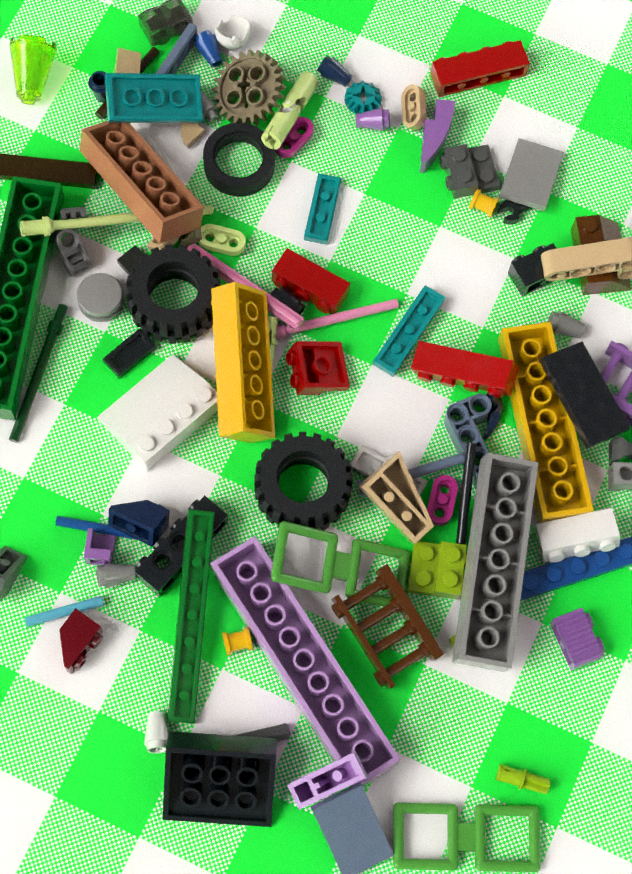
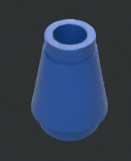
M210 30L199 33L194 38L196 42L195 47L211 67L220 65L223 59L215 34H212Z

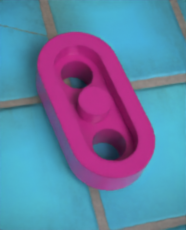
M298 117L280 148L275 149L276 154L282 158L293 157L312 138L314 130L312 121L306 117ZM303 130L305 133L300 134L298 131ZM289 146L290 149H283L282 147Z
M449 475L437 477L431 489L427 512L433 525L436 526L446 525L453 514L458 484ZM446 487L449 492L446 494L442 493L440 488ZM439 510L443 513V516L437 517L434 512Z

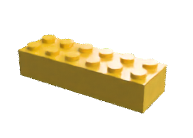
M237 282L212 288L211 305L213 311L219 437L247 443L275 438L266 292Z

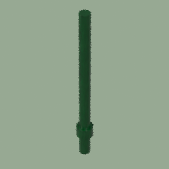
M64 304L58 305L53 320H50L48 324L46 340L9 437L11 442H19L57 336H60L64 327L62 323L68 309Z

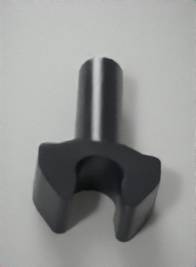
M505 200L499 206L497 213L510 211L512 214L504 217L503 223L513 225L518 223L520 213L532 208Z

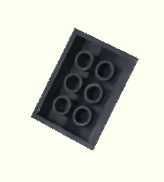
M169 731L165 753L162 820L271 827L277 738Z

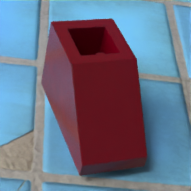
M76 608L59 629L66 671L72 674L75 669L77 671L80 670L87 660L86 654L91 648L95 649L103 639L101 635L103 633L102 627Z

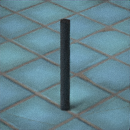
M466 443L456 536L457 544L466 545L476 443Z

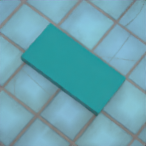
M105 74L108 123L203 122L200 75Z

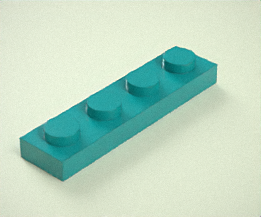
M425 285L373 360L372 365L394 377L445 302L446 297Z

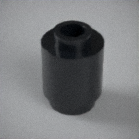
M284 286L280 289L276 287L270 293V295L299 315L305 309L302 300Z

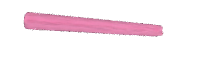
M194 243L188 246L187 249L189 251L193 248L200 251L201 258L207 256L211 260V266L216 267L218 277L226 283L237 282L264 291ZM266 292L267 311L293 329L297 330L303 325L304 318Z

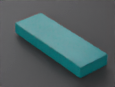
M318 173L304 234L305 241L328 244L341 185L340 177Z

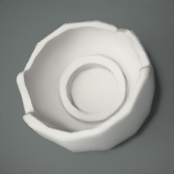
M231 15L227 22L219 21L214 34L218 43L228 49H238L248 42L252 26L250 21L244 17Z

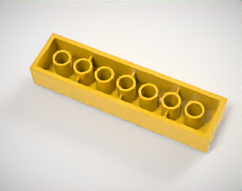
M551 322L502 328L498 338L501 357L513 360L519 367L510 398L524 460L539 462L533 501L537 523L593 512L594 509L575 426L539 362L542 357L557 351Z

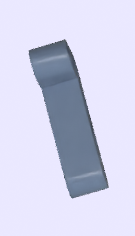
M484 394L473 395L453 403L447 408L444 426L458 454L465 453L466 443L461 440L462 436H468L472 439V443H476L475 458L482 459L488 453L476 427L477 424L487 419L492 406L491 400ZM480 405L485 411L477 412L473 406ZM457 414L462 420L454 421L450 415ZM474 464L472 484L476 490L479 466Z

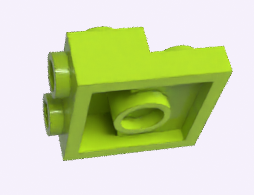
M422 541L413 544L407 593L459 600L463 587L467 545L443 541L440 544Z

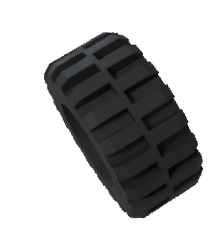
M171 244L165 245V249L159 250L158 247L151 249L150 255L145 253L139 258L140 264H133L131 274L127 276L126 280L127 303L130 315L133 316V322L137 327H141L145 334L148 336L153 334L154 340L162 342L163 339H168L169 344H176V340L182 339L183 343H186L194 335L196 338L202 336L204 328L209 330L213 326L211 289L221 286L216 267L211 266V260L207 256L201 258L200 251L194 248L189 251L187 246L179 245V248H173ZM171 279L187 281L198 292L196 298L188 306L175 310L158 306L151 300V294L160 283Z
M299 432L297 437H293L292 433L284 435L283 441L280 442L279 439H276L271 443L270 449L266 448L263 451L261 460L257 462L254 475L255 498L258 500L260 511L266 513V519L271 524L276 522L279 528V524L282 521L326 530L331 522L336 523L341 518V513L346 511L353 484V474L350 472L351 464L349 460L344 459L345 453L341 448H334L335 442L328 438L325 442L321 440V435L314 433L313 437L306 436L307 432ZM305 464L313 466L325 475L328 484L327 490L322 497L312 502L301 503L293 501L280 490L279 479L281 474L295 465Z

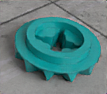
M362 80L360 83L353 82L352 86L346 89L344 101L347 108L356 114L378 109L382 102L380 89L376 88L373 82L369 84ZM362 92H364L366 96V101L364 104H362L360 97Z

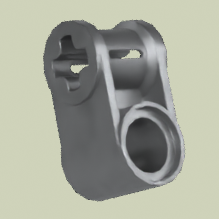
M71 229L55 231L53 241L70 276L75 275L74 272L85 266H93L88 252L75 231ZM64 233H70L72 237L71 242L63 246L60 241L61 236Z

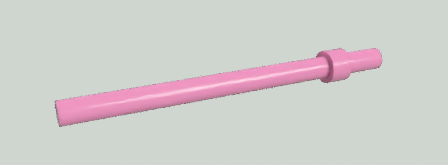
M393 299L306 320L297 330L289 325L279 324L276 330V340L284 339L286 335L399 308L398 300Z

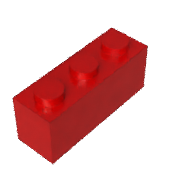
M288 248L272 270V282L276 287L280 289L284 286L303 302L308 301L314 304L320 312L325 314L337 313L349 294L350 283Z

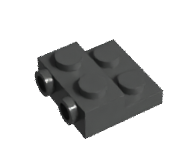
M467 144L443 149V154L439 157L442 170L446 171V187L448 191L451 190L453 199L474 195L477 189H480L481 193L500 189L501 185L488 144L468 148Z

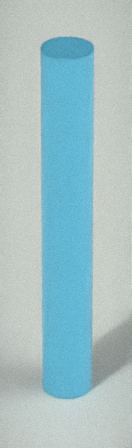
M98 596L24 618L26 626L30 627L69 616L75 608L83 612L104 606L102 596Z

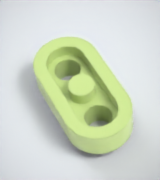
M206 224L201 227L202 240L199 241V244L202 248L230 256L240 255L245 250V236L240 231L214 224ZM208 237L214 238L213 241H207L206 239ZM231 243H236V244H237L236 247H231V246H229V245H230Z

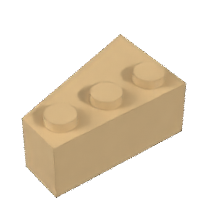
M395 451L358 486L410 543L416 544L434 527L400 451Z

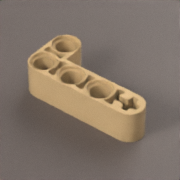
M632 237L545 251L541 254L544 278L547 281H559L617 271L619 279H631Z

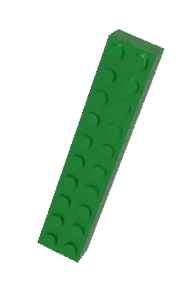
M15 176L12 178L0 230V419L16 420L54 247L53 235L55 231L50 236L40 234L22 237L20 221L40 220L45 216H48L53 221L59 220L60 210L64 201L61 183Z

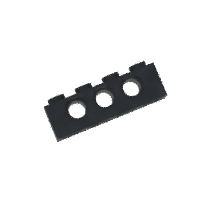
M205 495L200 501L196 499L188 508V510L215 512L212 540L228 523V514ZM187 515L183 519H177L171 526L169 535L166 538L161 537L153 546L154 551L148 557H142L135 566L136 578L159 598L182 573L184 549H176L173 545L178 540L185 541ZM161 559H166L170 562L169 566L164 569L158 568L156 563Z

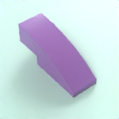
M436 99L434 120L425 119L420 173H425L434 163L447 140L455 101Z

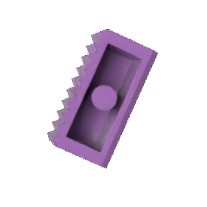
M583 608L552 619L550 625L571 671L597 662L604 656L603 642L599 637H595L592 631L594 626L589 613H584Z

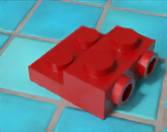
M296 341L287 351L286 362L288 365H292L293 371L290 377V385L292 388H296L297 395H320L323 391H347L350 388L342 342Z

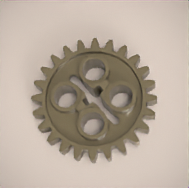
M249 49L247 55L240 51L238 59L232 55L231 64L224 62L225 71L218 70L222 76L221 78L214 79L218 86L212 88L217 93L213 100L217 102L215 107L221 111L220 115L230 123L251 124L252 122L257 126L259 118L267 121V113L274 115L273 106L280 107L276 101L277 99L284 98L280 91L286 89V86L280 82L286 78L281 74L283 69L278 66V62L267 53L263 54L260 50L254 53Z

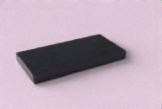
M583 341L546 355L539 360L586 449L631 429Z

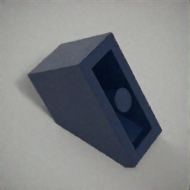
M149 500L111 505L109 508L108 526L153 547L169 528L170 510Z

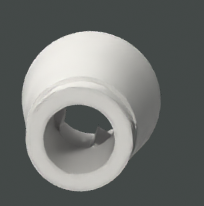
M150 712L148 714L144 746L147 747V752L149 753L166 752L168 738L164 712Z

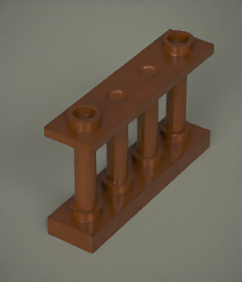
M386 564L375 572L377 575L376 581L344 601H342L339 594L331 600L334 604L331 605V608L338 619H344L376 671L373 675L381 687L385 685L387 689H391L395 686L391 679L392 677L423 657L425 659L429 657L430 661H434L444 655L392 570ZM386 590L392 598L389 600V604L361 622L356 623L349 610L378 591ZM393 613H401L405 619L404 626L370 646L363 632ZM415 635L420 643L417 645L418 648L385 669L377 655L406 636Z

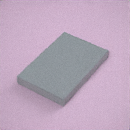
M518 138L499 198L545 212L564 152Z

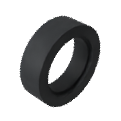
M230 123L218 128L208 137L203 149L204 172L208 181L215 189L226 195L243 197L259 192L270 182L275 169V149H270L263 144L261 136L264 133L263 130L247 123ZM244 142L254 146L260 152L263 161L255 173L238 178L229 176L220 170L216 163L217 154L230 143Z

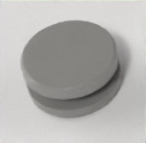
M95 273L89 275L82 280L77 289L79 308L83 315L92 321H110L119 315L123 308L124 296L121 284L109 274Z

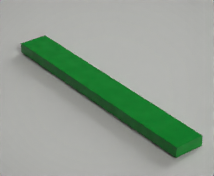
M189 509L187 512L167 722L195 724L215 512Z

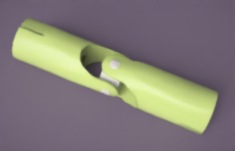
M306 71L299 75L286 99L262 134L261 140L268 148H280L316 90L319 81L311 72Z

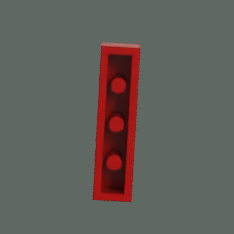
M521 40L507 41L502 45L486 46L477 51L462 52L457 56L449 58L441 57L436 61H432L430 75L438 97H443L524 77L527 75L530 62Z
M419 341L411 370L417 375L419 380L431 382L432 379L438 380L444 386L455 387V384L461 385L470 392L477 393L478 390L487 391V394L490 396L501 398L502 395L511 396L519 367L513 360Z

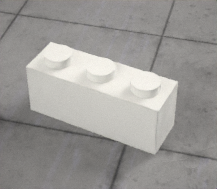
M612 508L536 524V535L543 562H560L567 557H584L591 552L600 550L607 552L620 546V533Z

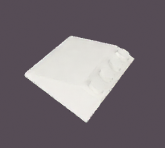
M172 354L102 412L97 419L146 471H149L218 412L217 391L203 377Z

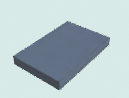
M360 782L311 806L341 874H358L394 856Z

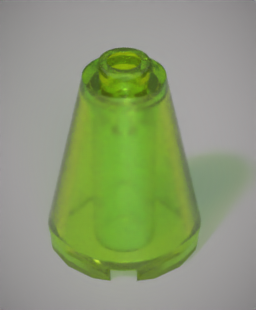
M19 35V40H14V37H11L9 47L16 96L21 100V103L34 105L35 102L41 100L57 52V44L52 41V45L46 43V38L35 35Z

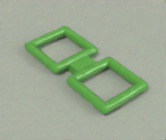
M282 521L279 524L271 573L272 581L326 594L331 591L332 579L347 582L345 596L349 598L359 591L356 590L361 551L364 550L399 559L397 580L406 592L410 552L408 550L357 538L352 542L351 554L337 551L338 535L336 533L287 521ZM288 533L327 542L321 582L282 573ZM373 594L362 602L384 607L389 604V600L392 598Z
M397 802L393 806V866L396 869L454 871L459 866V852H475V868L478 871L538 872L541 868L539 808L534 805L478 804L474 808V823H458V807L456 804ZM404 814L447 815L448 859L404 858ZM485 815L528 816L529 861L486 860Z

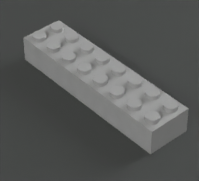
M489 452L480 459L452 663L500 672L512 669L539 462Z

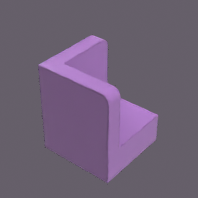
M88 528L84 551L85 563L99 566L102 563H113L115 536L95 534L93 528Z

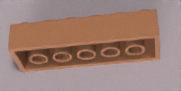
M108 121L82 129L80 152L159 244L201 227L204 206L130 123H108Z

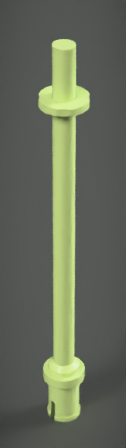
M203 205V215L213 214L212 205ZM133 213L55 221L45 216L40 220L20 221V231L22 237L40 234L50 236L55 230L140 221Z

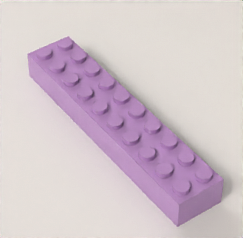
M256 536L211 562V571L332 761L334 762L356 751L368 776L359 781L362 786H365L397 765L401 760L288 585L272 581L273 562Z

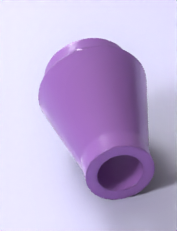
M381 107L363 113H356V128L380 131L390 128L389 109Z

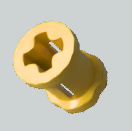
M477 189L470 202L469 209L473 210L475 208L486 213L487 217L491 218L500 198L489 197L481 193L480 189Z
M244 627L243 631L231 634L222 632L227 656L237 650H253L248 627Z

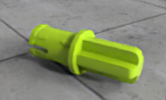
M499 764L495 779L496 781L518 786L519 790L526 788L543 794L548 793L551 784L548 778L526 772L527 769L522 771L503 764Z

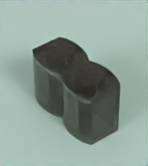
M168 0L160 6L147 9L138 15L139 25L151 46L166 44L170 38L181 36L189 23L193 24V19L182 0Z

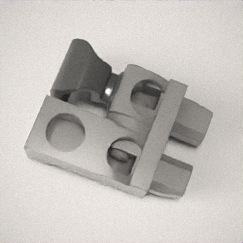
M615 437L609 442L610 467L608 469V491L632 490V463L617 462L625 457V460L632 459V443L622 437Z

